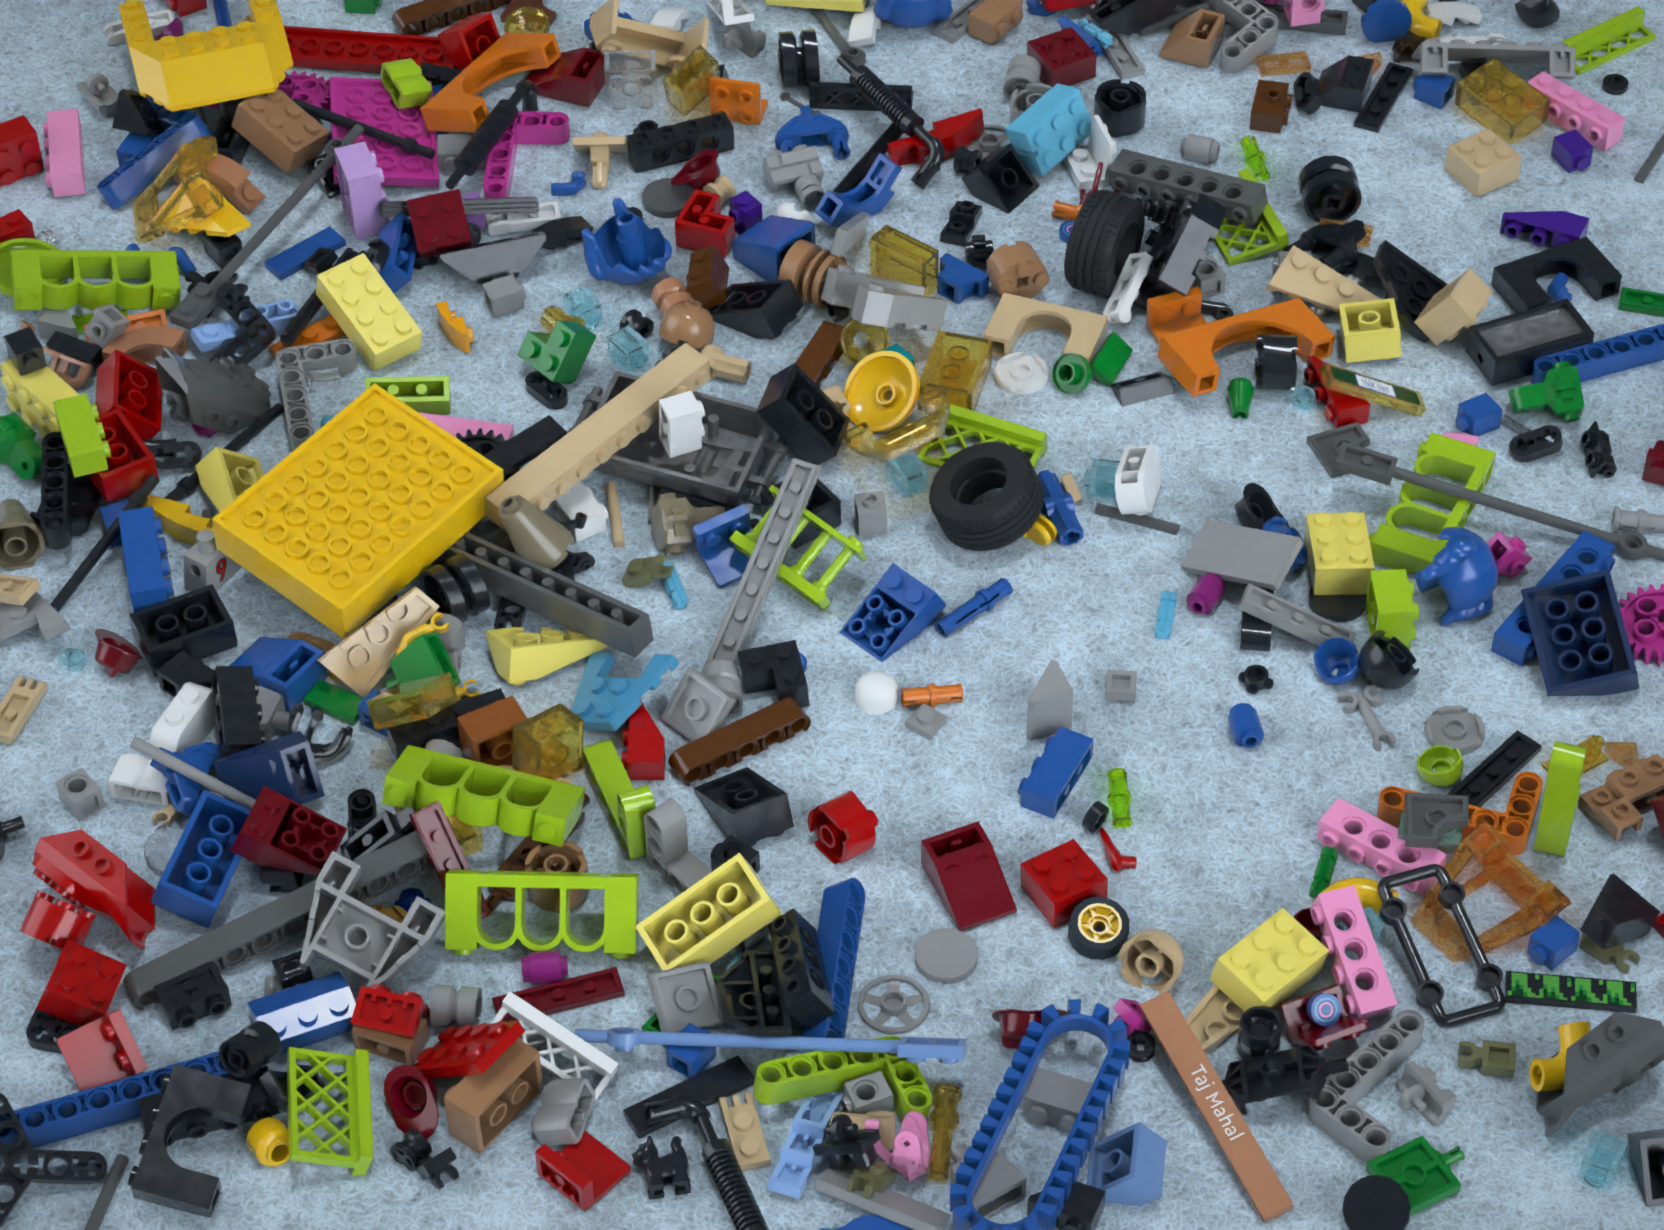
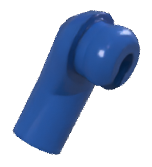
M574 171L571 175L572 181L568 183H551L552 196L576 194L586 186L585 173L583 171Z

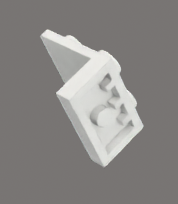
M1093 115L1088 148L1074 149L1062 159L1079 191L1081 189H1092L1099 162H1103L1104 165L1098 188L1109 186L1110 177L1108 169L1112 165L1113 155H1116L1117 145L1115 140L1109 135L1107 125L1103 124L1099 115Z

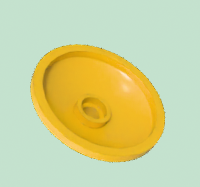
M887 350L878 351L863 358L849 374L844 388V396L851 405V410L848 413L850 420L858 427L876 433L885 432L900 425L914 409L919 396V376L913 363L900 353Z

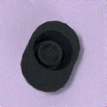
M1249 483L1244 487L1243 498L1235 505L1238 520L1244 527L1263 530L1264 523L1272 517L1279 516L1284 518L1268 492L1256 483Z

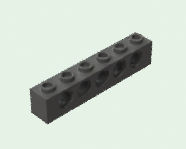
M1126 149L1120 151L1108 169L1112 189L1144 198L1170 200L1180 203L1179 205H1183L1188 198L1192 199L1198 193H1202L1227 208L1224 218L1251 225L1256 223L1268 204L1265 184Z

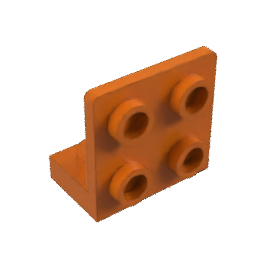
M710 77L711 115L726 112L730 121L742 122L747 125L761 124L768 108V100L761 99L759 83Z
M1198 286L1190 288L1187 296L1173 292L1147 299L1146 324L1159 345L1163 335L1207 323L1201 314L1202 292Z

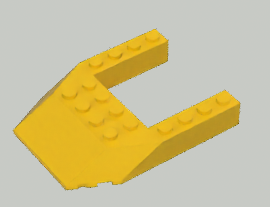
M128 0L118 5L140 95L145 98L151 96L154 103L165 106V109L174 112L275 92L279 87V83L286 77L285 71L291 70L294 66L276 0H246L252 22L243 21L230 27L216 26L204 32L190 31L186 35L178 37L164 36L154 41L143 0Z

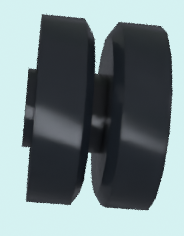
M815 29L801 31L799 47H797L796 38L792 31L779 32V49L777 52L783 89L797 87L799 71H801L802 80L806 87L809 86L810 81L820 82L819 54Z
M1336 155L1322 156L1309 162L1300 172L1298 186L1306 214L1315 222L1344 221L1357 212L1361 205L1362 194L1353 164L1346 158Z
M457 553L445 559L443 566L436 564L422 571L421 583L424 593L440 606L437 609L439 613L455 616L463 623L467 620L468 614L473 617L489 609L490 598L486 584L474 563L463 553Z

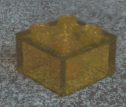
M559 703L514 725L512 770L557 780L560 777L565 778L583 769L584 720Z

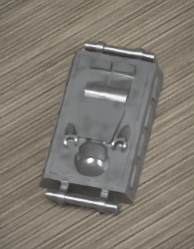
M615 371L603 397V389L598 386L593 387L591 393L587 394L583 400V409L574 426L569 428L567 433L640 377ZM694 391L692 392L697 401L700 400L705 410V417H702V424L705 430V436H702V449L669 458L659 439L658 419L650 425L647 431L637 435L625 448L619 449L606 463L600 464L594 469L595 471L658 488L666 487L738 507L744 503L750 488L754 490L751 500L754 503H761L760 492L771 487L774 473L780 461H783L787 454L786 447L788 444L780 436L776 443L772 442L773 429L762 420L756 412L757 408ZM769 455L770 457L761 477L756 476L765 456Z

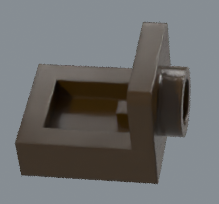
M1408 30L1402 38L1399 37L1393 44V62L1399 63L1406 55L1412 58V53L1427 38L1420 37Z

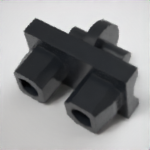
M838 1114L834 1116L831 1124L826 1126L825 1140L821 1144H815L812 1148L815 1156H826L831 1169L846 1166L851 1161L850 1155H853L857 1168H867L877 1159L873 1145L881 1136L878 1129L858 1130V1125L852 1123L848 1115Z

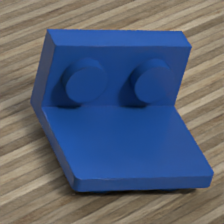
M745 504L692 527L694 545L719 588L741 580L750 559L737 550L729 540L736 530L743 535L752 531L750 512Z

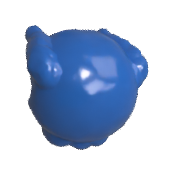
M877 0L873 11L877 18L887 20L894 26L921 28L932 24L934 21L947 20L953 12L951 0Z
M615 198L612 202L614 216L607 219L594 233L588 228H584L581 231L586 266L590 275L599 281H612L621 285L639 284L654 278L665 269L666 262L672 256V246L664 238L659 228L654 227L650 229L639 216L628 210L621 198Z
M1445 528L1441 531L1438 539L1449 540L1446 546L1434 556L1432 564L1426 566L1421 571H1415L1414 574L1418 589L1422 593L1441 586L1445 592L1448 609L1439 617V624L1441 626H1446L1453 622L1472 620L1488 613L1493 607L1492 593L1498 582V567L1491 548L1485 540L1466 528Z

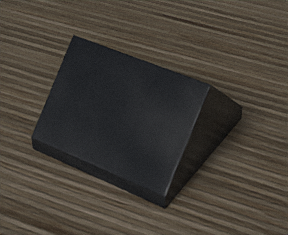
M126 89L119 91L112 128L152 137H158L166 131L158 120V114L147 97L141 96L136 91Z

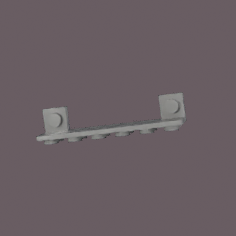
M1426 39L1412 53L1413 60H1420V75H1446L1448 73V61H1466L1486 57L1487 62L1547 63V74L1554 78L1568 80L1575 78V47H1567L1566 43H1553L1551 46H1542L1540 42L1516 45L1514 41L1491 44V41L1480 40L1472 44L1466 43L1465 40L1461 39L1451 40L1450 43H1442L1439 39Z

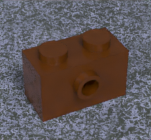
M1258 80L1251 109L1250 130L1281 133L1282 125L1287 126L1289 110H1291L1293 94H1288L1289 83Z
M715 245L705 249L701 248L691 253L689 270L686 275V289L692 298L702 304L701 307L705 309L723 304L726 300L729 266Z

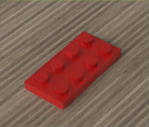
M499 1021L497 1023H482L473 1026L468 1024L455 1028L451 1026L439 1034V1041L433 1047L425 1049L417 1056L416 1060L418 1062L413 1067L432 1079L483 1074L526 1030L519 1021Z

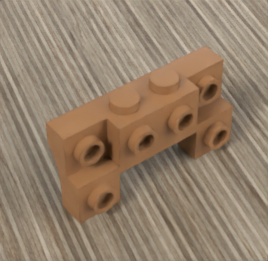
M1655 754L1646 759H1639L1634 764L1621 770L1612 771L1607 775L1604 785L1579 796L1578 806L1589 818L1599 823L1615 841L1621 839L1622 829L1629 826L1635 831L1641 830L1644 817L1639 812L1652 807L1651 800L1664 794V758L1662 759L1658 754Z

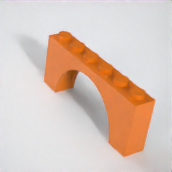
M506 32L420 108L428 131L475 133L489 115L484 98L477 95L489 85L507 76L527 70L549 68L561 57L554 33Z
M1300 298L1163 335L1161 336L1157 358L1188 393L1195 397L1216 391L1221 369L1215 362L1213 355L1226 346L1243 342H1256V336L1263 334L1297 335V350L1294 351H1296L1297 356L1307 363L1308 356L1311 355L1320 360L1330 356L1335 335Z

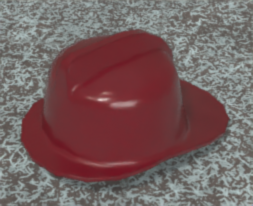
M707 149L693 156L684 165L682 170L672 178L671 184L681 185L688 183L693 189L703 191L705 185L714 183L715 179L721 174L717 162L718 151Z
M106 629L95 630V635L98 639L95 660L104 666V671L108 676L113 678L117 673L128 674L138 660L143 659L139 650L124 637Z
M1004 1009L993 1012L992 1018L1000 1022L1002 1045L1006 1048L1019 1050V1044L1023 1036H1027V1028L1031 1020L1041 1024L1042 1010ZM1057 1010L1060 1017L1067 1015V1011Z
M401 1065L394 1067L387 1074L384 1081V1096L396 1127L403 1133L408 1129H414L428 1139L434 1134L438 1125L439 1112L436 1103L438 1090L436 1084L431 1077L413 1066Z

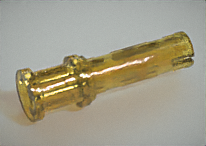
M939 1084L934 1087L932 1093L935 1105L934 1110L930 1113V1121L934 1129L927 1176L930 1180L947 1181L949 1179L953 1129L960 1120L957 1108L958 1102L962 1098V1090L952 1084Z

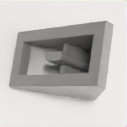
M45 308L36 319L39 335L42 339L49 340L55 331L78 338L76 326L67 309L52 310Z

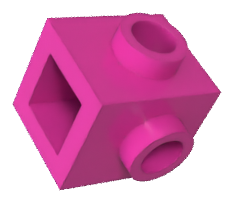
M1498 531L1487 542L1498 567V577L1501 575L1510 579L1516 577L1524 571L1526 565L1533 559L1525 550L1528 546L1516 535L1510 537Z

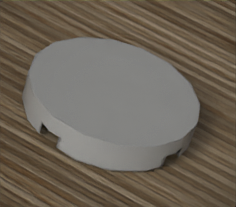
M1445 706L1437 708L1429 718L1427 717L1424 735L1431 746L1445 745L1453 749L1458 748L1461 755L1474 752L1482 745L1485 739V724L1475 712L1474 715L1467 712V708Z
M940 928L930 931L920 938L915 947V964L919 972L928 980L934 982L939 981L944 982V984H953L963 981L974 972L978 962V948L974 940L966 933L953 928Z

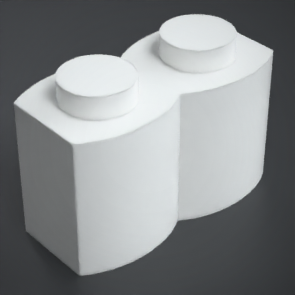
M139 754L120 755L108 781L110 796L168 806L171 802L165 785L168 778L150 766L152 760H148Z

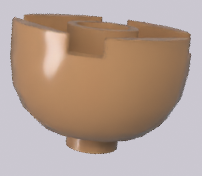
M687 299L685 303L672 305L664 313L660 323L659 335L676 345L681 340L688 342L687 344L692 348L703 349L706 345L711 344L714 338L715 325L713 317L708 310L701 307L702 304L699 301Z

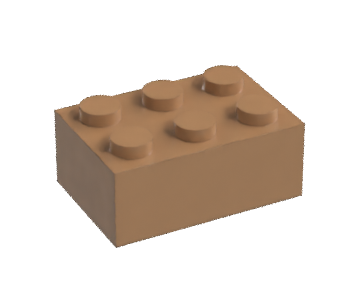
M280 89L272 93L251 96L238 104L231 127L287 174L304 165L306 161L320 155L323 152L329 135V131Z
M517 1039L483 1074L465 1076L457 1085L451 1086L444 1097L449 1134L480 1154L544 1089L539 1051Z

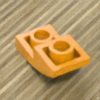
M447 301L436 303L438 322L444 334L457 348L465 353L471 352L470 343L474 342L472 327H466L463 316L456 317L455 311L449 310Z

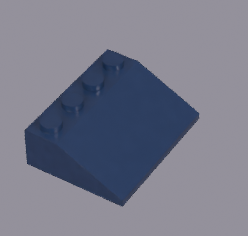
M1609 569L1521 589L1548 696H1603L1639 689L1638 673Z

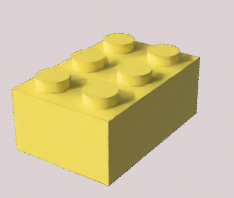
M1307 513L1304 539L1307 548V560L1313 595H1367L1370 571L1375 570L1365 513Z
M1282 908L1221 955L1216 961L1210 980L1244 1012L1255 1006H1264L1273 1010L1277 1004L1283 1002L1321 971L1329 950Z

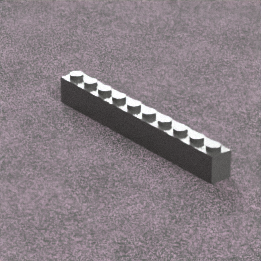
M468 532L431 563L432 565L440 564L443 566L445 559L457 553H463L474 563L480 572L488 591L634 658L654 640L648 613Z

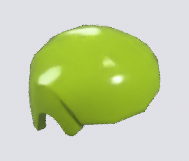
M1434 745L1424 750L1421 756L1417 758V768L1423 781L1431 786L1446 787L1454 784L1461 777L1464 761L1458 748L1453 749L1445 745Z

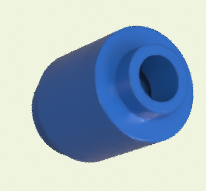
M1239 703L1230 709L1228 722L1236 745L1246 748L1255 747L1264 738V731L1256 709L1248 703Z

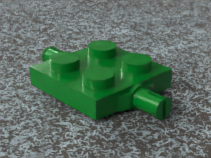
M1422 1135L1367 1162L1366 1171L1370 1176H1386L1399 1183L1409 1197L1411 1216L1460 1192L1461 1183L1451 1172L1450 1165L1464 1160L1465 1155L1463 1150L1460 1151L1461 1148L1459 1146L1441 1154L1432 1148Z

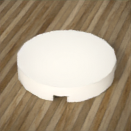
M1026 352L1007 354L999 359L994 369V379L997 385L1013 394L1025 395L1035 393L1045 386L1049 377V368L1046 362L1034 354L1033 357L1026 356Z

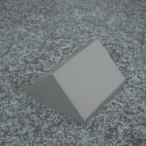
M1052 659L1028 699L1026 739L1029 740L1056 734L1060 726L1069 730L1072 729L1073 689L1058 662Z

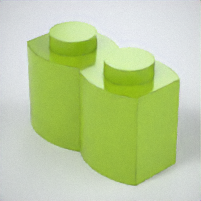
M411 58L382 63L380 79L386 91L391 94L397 108L405 109L421 106L429 101L432 95L431 83L425 79L420 66L416 65Z

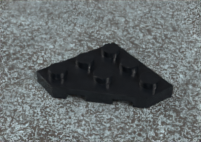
M1385 240L1378 247L1373 265L1389 299L1394 298L1397 316L1402 328L1413 337L1426 343L1430 339L1414 322L1433 295L1448 284Z

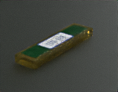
M1325 362L1320 368L1325 387L1420 417L1426 411L1422 396L1418 391Z

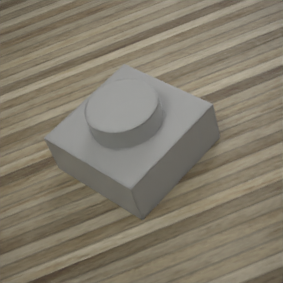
M1107 669L1105 699L1135 701L1137 671Z
M923 703L905 720V727L930 740L947 723V716Z

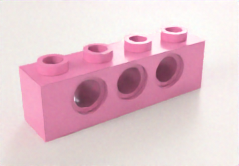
M1340 798L1335 801L1319 820L1317 839L1324 846L1337 848V850L1347 854L1353 862H1362L1373 868L1381 877L1429 864H1438L1445 867L1446 854L1436 848L1405 847V840L1398 838V828ZM1434 876L1402 886L1410 892L1416 891L1425 895L1437 881V878Z
M1352 885L1318 894L1310 909L1311 917L1314 924L1319 925L1322 932L1321 943L1329 950L1328 955H1330L1333 963V978L1337 985H1341L1348 1015L1367 1020L1392 1013L1398 1003L1355 886ZM1334 920H1340L1345 923L1347 930L1338 929L1334 924ZM1345 950L1355 952L1358 960L1349 959L1345 954ZM1355 980L1365 981L1369 990L1360 989Z

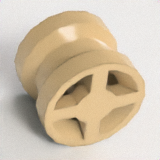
M723 175L717 177L714 183H708L703 187L705 192L720 195V207L724 205L726 200L729 201L730 198L736 196L733 183Z

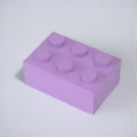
M365 141L335 148L334 153L342 207L356 240L380 234V229L390 221V218H383L380 215V203L387 202L384 188L381 187V183L384 182L383 171L381 167H376L377 160L374 151H369Z

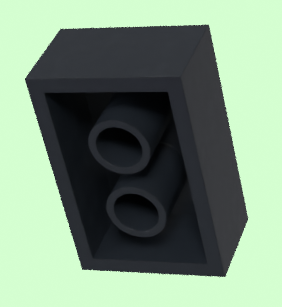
M796 363L771 376L756 411L762 420L802 460L815 465H820L837 456L850 423V419Z
M213 584L129 614L134 639L154 676H158L157 670L182 650L191 656L204 659L238 646L234 622Z

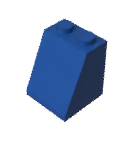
M770 215L732 240L733 259L766 281L778 280L782 261L795 242L802 239L816 244L815 224L811 221Z

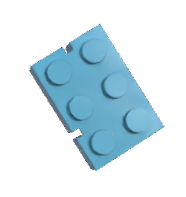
M1057 83L1008 125L1005 131L1010 143L1017 149V153L1030 172L1044 176L1076 148L1075 143L1081 144L1090 136L1092 121L1079 89Z

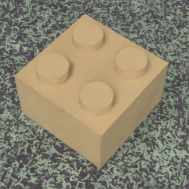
M1487 129L1447 146L1444 169L1477 198L1518 180L1522 157L1493 131Z
M1470 268L1434 294L1414 323L1436 346L1445 339L1450 342L1460 333L1459 329L1462 327L1468 329L1479 319L1477 315L1488 306L1487 299L1493 291Z

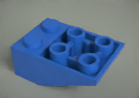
M892 563L839 633L883 662L930 626L946 607V603L931 588Z
M259 637L229 665L252 666L253 676L258 678L259 686L280 693L283 696L285 710L291 712L297 703L303 701V698L320 679L324 681L329 676L328 669L317 661L325 652L301 639Z

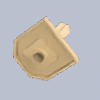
M595 132L593 137H572V145L575 152L590 153L593 188L598 190L607 188L608 171H610V153L627 151L625 136H608L606 132Z

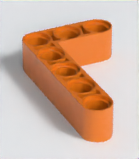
M1529 771L1519 773L1515 778L1505 813L1469 805L1468 827L1463 828L1461 843L1508 855L1522 854L1527 848L1540 802L1543 786L1541 777ZM1395 786L1385 787L1379 793L1377 817L1399 828L1401 814L1404 812L1405 792H1420Z

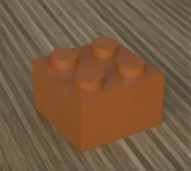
M513 695L457 717L463 758L494 766H512L532 758L528 718Z

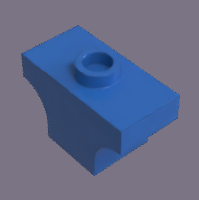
M945 253L940 258V273L937 275V293L957 304L968 297L984 298L989 293V274Z

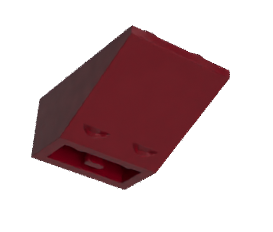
M585 47L562 52L561 57L549 68L533 69L525 80H530L535 84L538 89L537 95L590 107L609 78L608 56L601 54V51Z
M263 786L230 851L257 865L318 876L332 851L337 852L348 828Z
M979 821L921 840V865L959 931L1017 912L993 846Z

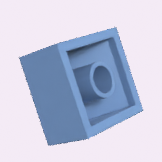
M1138 1122L1095 1142L1090 1150L1086 1185L1106 1191V1203L1142 1206L1162 1197L1167 1141L1141 1122Z

